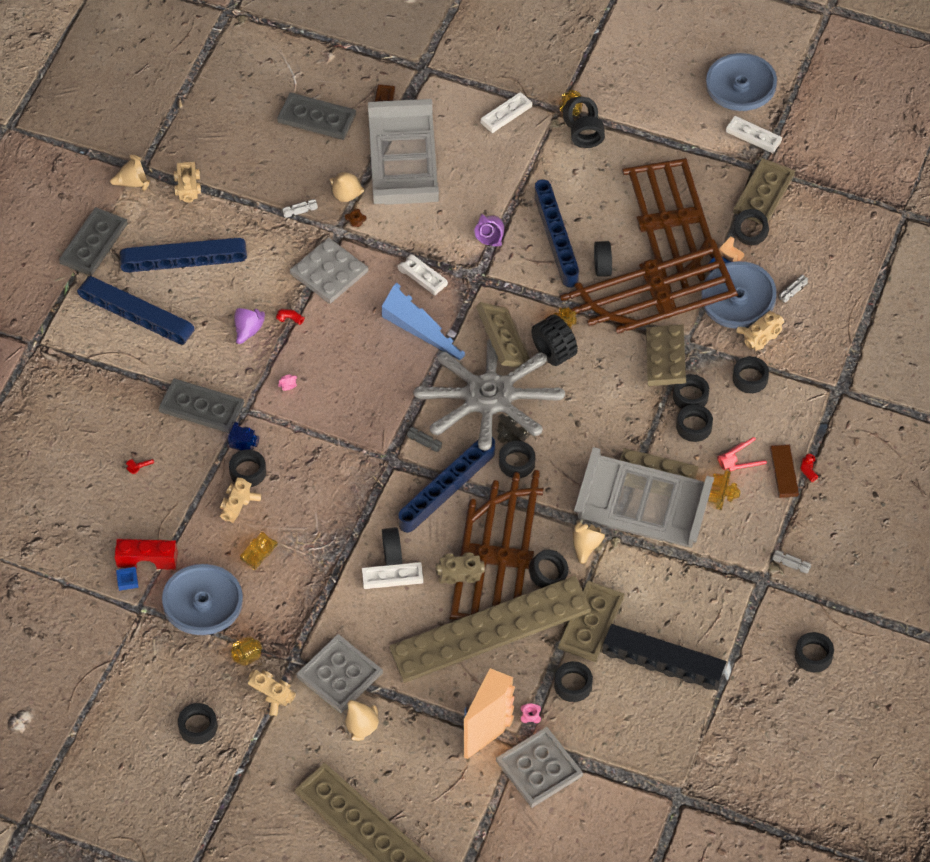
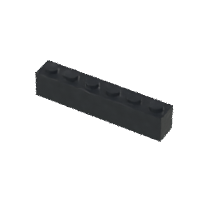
M611 624L603 643V654L610 658L622 659L629 664H637L645 667L647 670L664 673L668 677H677L687 683L701 685L708 690L718 691L726 669L727 661L614 624Z

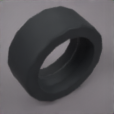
M576 96L566 102L563 108V119L568 127L571 128L574 122L572 113L575 105L578 103H584L587 106L588 116L598 118V108L592 99Z
M584 116L575 120L571 125V140L578 147L593 148L601 144L605 139L604 124L597 117ZM584 130L596 131L595 133L590 135L580 134V132Z
M747 209L739 213L734 222L736 237L745 245L752 246L763 242L769 233L768 219L765 214L757 209ZM754 217L761 221L762 231L760 234L748 237L742 233L741 224L747 218Z
M596 241L594 243L596 276H611L610 241Z
M748 356L736 362L733 370V382L740 391L753 394L762 391L766 387L769 378V368L762 359ZM748 368L755 369L762 374V378L757 381H747L740 376V372Z
M688 374L686 375V383L674 384L673 400L681 409L692 404L705 407L709 398V385L704 378ZM688 386L700 389L702 396L698 399H687L680 394V390Z
M692 404L685 406L677 416L676 429L678 434L683 439L691 442L705 440L712 432V414L701 405ZM688 417H699L706 422V426L699 430H692L687 428L683 421Z
M516 440L505 444L499 453L501 471L511 478L515 472L520 474V478L527 477L535 468L536 454L533 447L526 442ZM515 452L522 453L529 458V461L523 466H512L506 462V457Z
M245 449L238 451L229 462L232 481L235 483L237 478H243L252 484L251 487L260 484L266 476L264 457L255 450ZM246 461L259 465V470L249 476L239 474L236 468Z
M398 528L382 529L386 566L402 564Z
M548 549L539 552L529 564L530 578L540 588L565 580L568 576L569 567L566 559L554 550ZM541 560L551 561L557 567L559 574L556 579H549L541 573L539 569V562Z
M806 633L797 641L794 654L796 662L806 671L813 673L822 672L832 663L834 646L829 637L822 633ZM808 644L820 645L825 649L826 657L818 661L810 660L804 656L802 652L803 647Z
M570 661L562 664L557 669L554 688L561 699L568 702L582 701L592 691L593 675L585 664ZM577 673L585 679V686L579 690H569L562 685V678L566 674Z
M202 703L186 706L178 717V728L182 738L192 744H204L210 741L215 736L218 728L216 714L213 709ZM194 715L206 716L210 721V725L206 730L197 733L187 730L185 723Z

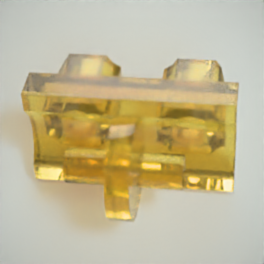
M725 470L724 475L713 474L714 481L712 486L719 487L720 491L711 489L708 501L717 504L716 509L722 510L725 496L728 497L727 500L729 502L740 497L741 491L737 488V484L732 483L729 486L731 471Z
M261 532L257 538L251 540V544L240 555V559L256 570L263 560L273 552L278 542L269 538L264 532Z

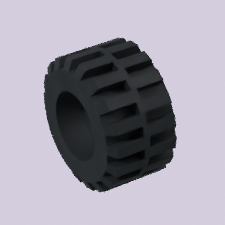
M555 314L550 315L532 326L531 333L534 344L539 353L547 355V362L552 366H558L577 354L578 346L575 336L567 323Z

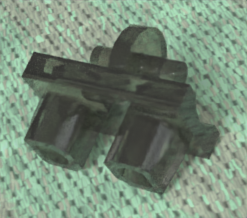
M502 413L498 416L500 422L497 429L499 433L497 439L500 443L515 440L525 442V439L531 435L522 426L519 428L515 426L518 422L509 415L505 416Z

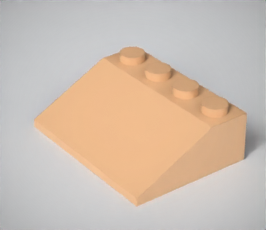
M489 669L464 718V758H470L504 733L507 726H511L514 715H512L514 710L512 705L514 701L513 692L515 689L513 677L494 669Z

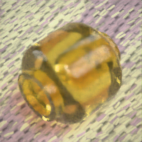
M569 90L562 95L559 105L562 113L568 100L581 96L579 92ZM583 103L575 105L572 113L573 117L580 115Z
M246 636L234 642L231 656L236 663L243 666L249 665L261 657L262 645L257 639Z

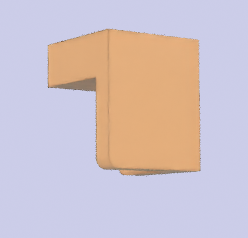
M730 236L719 248L721 256L728 261L737 262L744 257V253L733 247L734 238Z

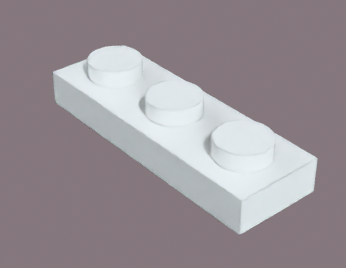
M520 92L483 116L481 124L493 133L531 108L532 102Z
M734 116L726 128L727 133L771 153L775 152L782 141L781 136Z
M421 562L362 568L364 589L423 583Z

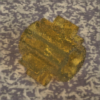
M569 307L559 308V313H554L563 319L570 329L572 324L576 325V312H572Z

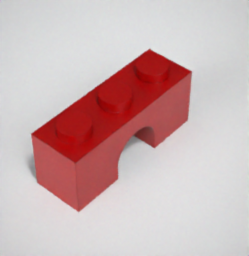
M116 540L115 560L117 568L136 567L137 569L138 562L150 561L156 565V569L176 570L178 557L176 541Z

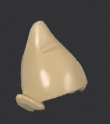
M130 155L131 160L121 167L119 172L111 178L110 182L112 185L133 188L142 187V190L145 191L150 180H147L140 162L142 158Z
M341 172L335 178H330L333 194L341 202H349L365 191L361 187L358 178L351 173Z
M578 521L573 529V543L578 561L581 564H585L592 551L602 543L605 534L601 533L599 527L596 528L592 524L588 527L587 524H582Z
M349 700L347 703V716L345 718L346 727L351 733L353 740H364V737L370 735L378 726V709L376 705L370 708L364 703Z

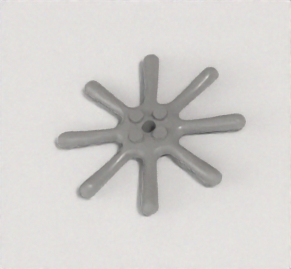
M490 339L487 341L486 372L482 375L472 374L447 352L438 354V362L466 381L467 385L465 387L419 386L413 391L414 396L418 399L459 398L466 401L462 406L430 426V431L434 435H440L471 412L481 413L482 420L478 447L484 451L491 448L492 416L497 412L508 414L533 436H538L542 433L543 428L540 424L511 404L514 400L540 399L559 401L565 397L564 389L559 387L522 389L513 386L516 381L547 362V355L544 353H537L508 375H498L496 373L498 356L492 347Z

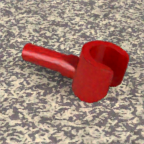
M130 459L126 462L128 466L126 469L131 474H136L140 468L153 464L154 460L150 459L136 463L133 459Z

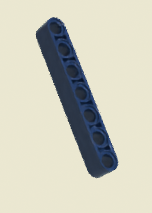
M540 179L535 183V201L562 283L568 288H573L579 281V267L552 186L548 180Z
M229 238L124 248L120 251V269L123 272H140L243 262L247 259L246 241L242 238Z
M88 276L77 289V293L81 298L178 344L184 345L195 331L194 326L187 320L95 277Z
M492 437L491 448L486 451L478 447L477 440L404 506L398 514L400 530L406 533L414 531L495 456V439Z

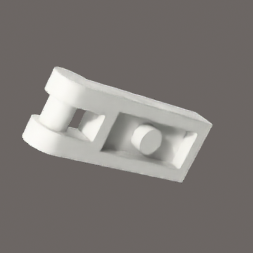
M412 254L406 258L405 262H401L397 266L401 273L407 274L433 295L438 294L448 285V281Z

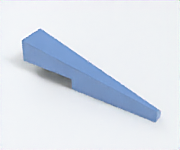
M396 283L382 305V317L443 352H447L458 360L465 357V352L452 344V338H446L440 332L442 328L422 308L420 309L412 303L411 300L413 298L410 295L405 296L400 291L401 286Z

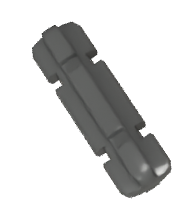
M410 427L407 432V437L412 440L416 439V442L428 448L431 447V450L439 452L442 448L441 441L433 440V437L422 431L418 432V429Z

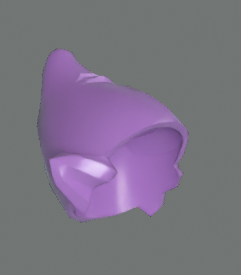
M481 214L474 229L475 236L483 244L502 246L501 240L504 234V224L498 216H484Z
M242 308L236 309L234 321L237 332V344L244 343L260 330L265 320V313L263 311L260 312L258 309L254 311Z

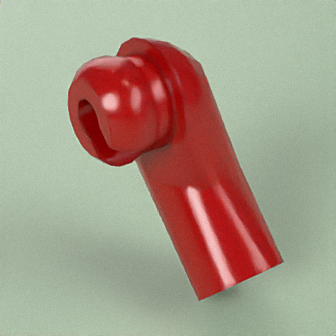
M280 309L276 315V319L284 322L287 317L299 325L305 319V317L292 309Z
M806 454L802 458L800 470L811 482H814L818 478V475L812 470L815 456Z

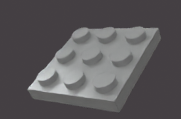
M329 237L290 269L292 276L329 304L368 272V267Z
M338 634L296 675L300 681L338 712L342 713L348 707V701H355L383 674V669Z
M545 727L496 758L498 765L531 808L583 776L581 769L548 727Z

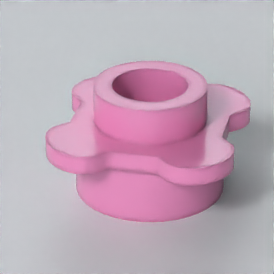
M285 375L281 377L278 386L282 387L283 391L295 388L297 386V376Z
M529 703L521 706V721L523 723L534 722L537 724L541 721L539 716L541 707L539 705Z

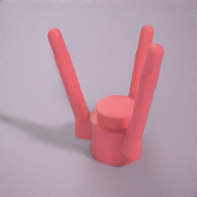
M755 437L717 456L723 470L729 469L730 472L736 469L763 465L767 461L735 465L737 462L735 453L755 441Z

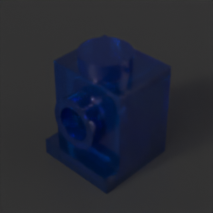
M234 422L228 436L229 447L240 451L245 449L253 450L259 443V436L255 434V430L248 427H239L238 423Z

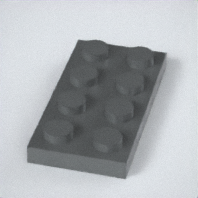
M290 92L277 120L278 123L344 140L356 116V110Z
M95 207L59 258V263L92 276L127 226V219Z
M174 378L159 406V412L230 433L244 405V399Z

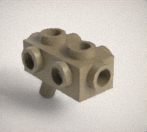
M465 553L462 557H455L454 554H445L440 558L439 563H436V575L440 576L438 581L441 584L445 582L454 584L464 581L473 583L480 581L482 573L485 572L484 561H480V557L474 556L473 553Z

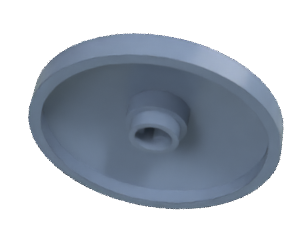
M746 53L730 54L718 59L709 68L706 77V88L710 97L720 106L736 111L753 110L765 105L774 96L777 87V76L773 67L766 60Z
M743 261L726 263L725 265L738 296L704 306V309L712 320L722 326L737 329V327L748 328L767 312L774 309L776 303L775 283L770 274L756 264ZM719 268L713 270L705 281L722 276ZM723 283L702 290V299L728 291L726 284Z
M197 564L181 569L168 580L163 590L162 604L167 619L179 630L193 635H210L226 629L237 619L243 605V594L239 582L227 570L215 565Z

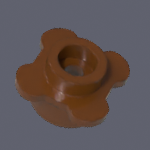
M354 209L350 214L345 215V219L349 220V224L352 227H360L367 219L360 209Z

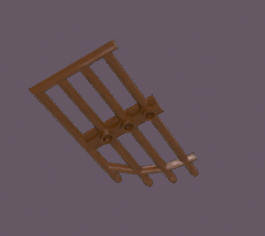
M687 158L622 168L623 176H630L641 216L636 217L640 232H647L654 259H657L658 263L663 262L654 230H665L673 258L679 257L680 254L671 227L682 226L691 253L697 251L689 224L700 223L705 240L699 250L710 247L708 242L712 240ZM682 166L694 207H683L671 167ZM654 170H665L677 210L666 211ZM647 172L659 213L648 214L636 173ZM712 253V254H709L710 257H711V259H713V258H714L713 253ZM703 257L692 260L686 267H683L682 263L675 265L677 269L675 274L702 266L701 260ZM665 269L661 270L664 278L669 277ZM704 273L697 275L700 281L705 280ZM687 278L680 280L682 289L689 287ZM668 284V288H669L670 293H671V292H672L671 286H670V284Z
M712 239L708 242L710 247L660 263H658L657 259H650L639 264V270L583 287L580 282L574 285L576 290L560 295L561 301H566L570 298L573 299L581 296L585 304L573 307L571 309L572 314L592 309L600 316L587 320L589 326L608 320L624 324V326L621 325L615 328L618 334L738 296V293L715 240ZM712 253L716 260L715 262L665 278L661 271ZM719 268L722 274L720 277L671 293L668 288V284ZM644 276L646 281L644 285L594 301L588 295V293ZM723 283L726 284L728 289L726 292L680 307H676L673 300ZM646 291H650L652 299L612 312L601 307ZM654 305L658 311V314L639 320L624 317V315Z
M534 470L530 488L518 489L520 474L515 472L512 476L510 491L498 495L499 481L493 480L489 500L475 511L476 500L470 499L460 557L465 553H473L474 556H479L480 561H484L485 570L486 564L498 565L492 607L499 605L501 602L506 567L518 568L513 599L522 596L525 570L529 569V564L534 557V551L529 550L536 498L537 495L543 496L544 488H538L539 470ZM529 496L521 549L509 548L517 497ZM509 499L501 547L491 546L490 539L496 504ZM487 512L482 544L470 543L473 523ZM485 572L482 573L480 581L475 582L470 614L459 612L463 582L455 583L449 619L459 620L479 612Z

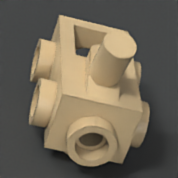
M195 162L177 163V171H174L175 182L178 181V185H175V195H179V199L184 202H192L194 199H198L197 194H201L200 183H197V180H200V171L196 169Z
M770 310L754 324L750 325L749 328L737 327V333L744 335V342L749 349L761 350L769 340L775 339L782 331L784 319L779 314H775Z
M237 478L235 483H230L226 493L229 495L221 502L219 508L222 511L219 517L234 523L243 504L248 505L250 500L260 501L261 494L250 493L252 484L243 478Z
M253 669L248 677V685L266 695L265 701L271 703L269 715L277 716L279 704L284 706L288 703L290 704L294 700L296 693L289 689L291 685L280 679L278 683L273 680L274 675L265 670L259 672Z

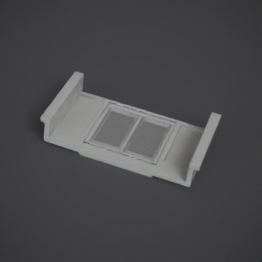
M432 99L368 102L374 204L439 202Z
M593 447L574 512L578 513V519L692 548L693 543L697 542L714 477L706 476L704 482L601 456L600 449Z

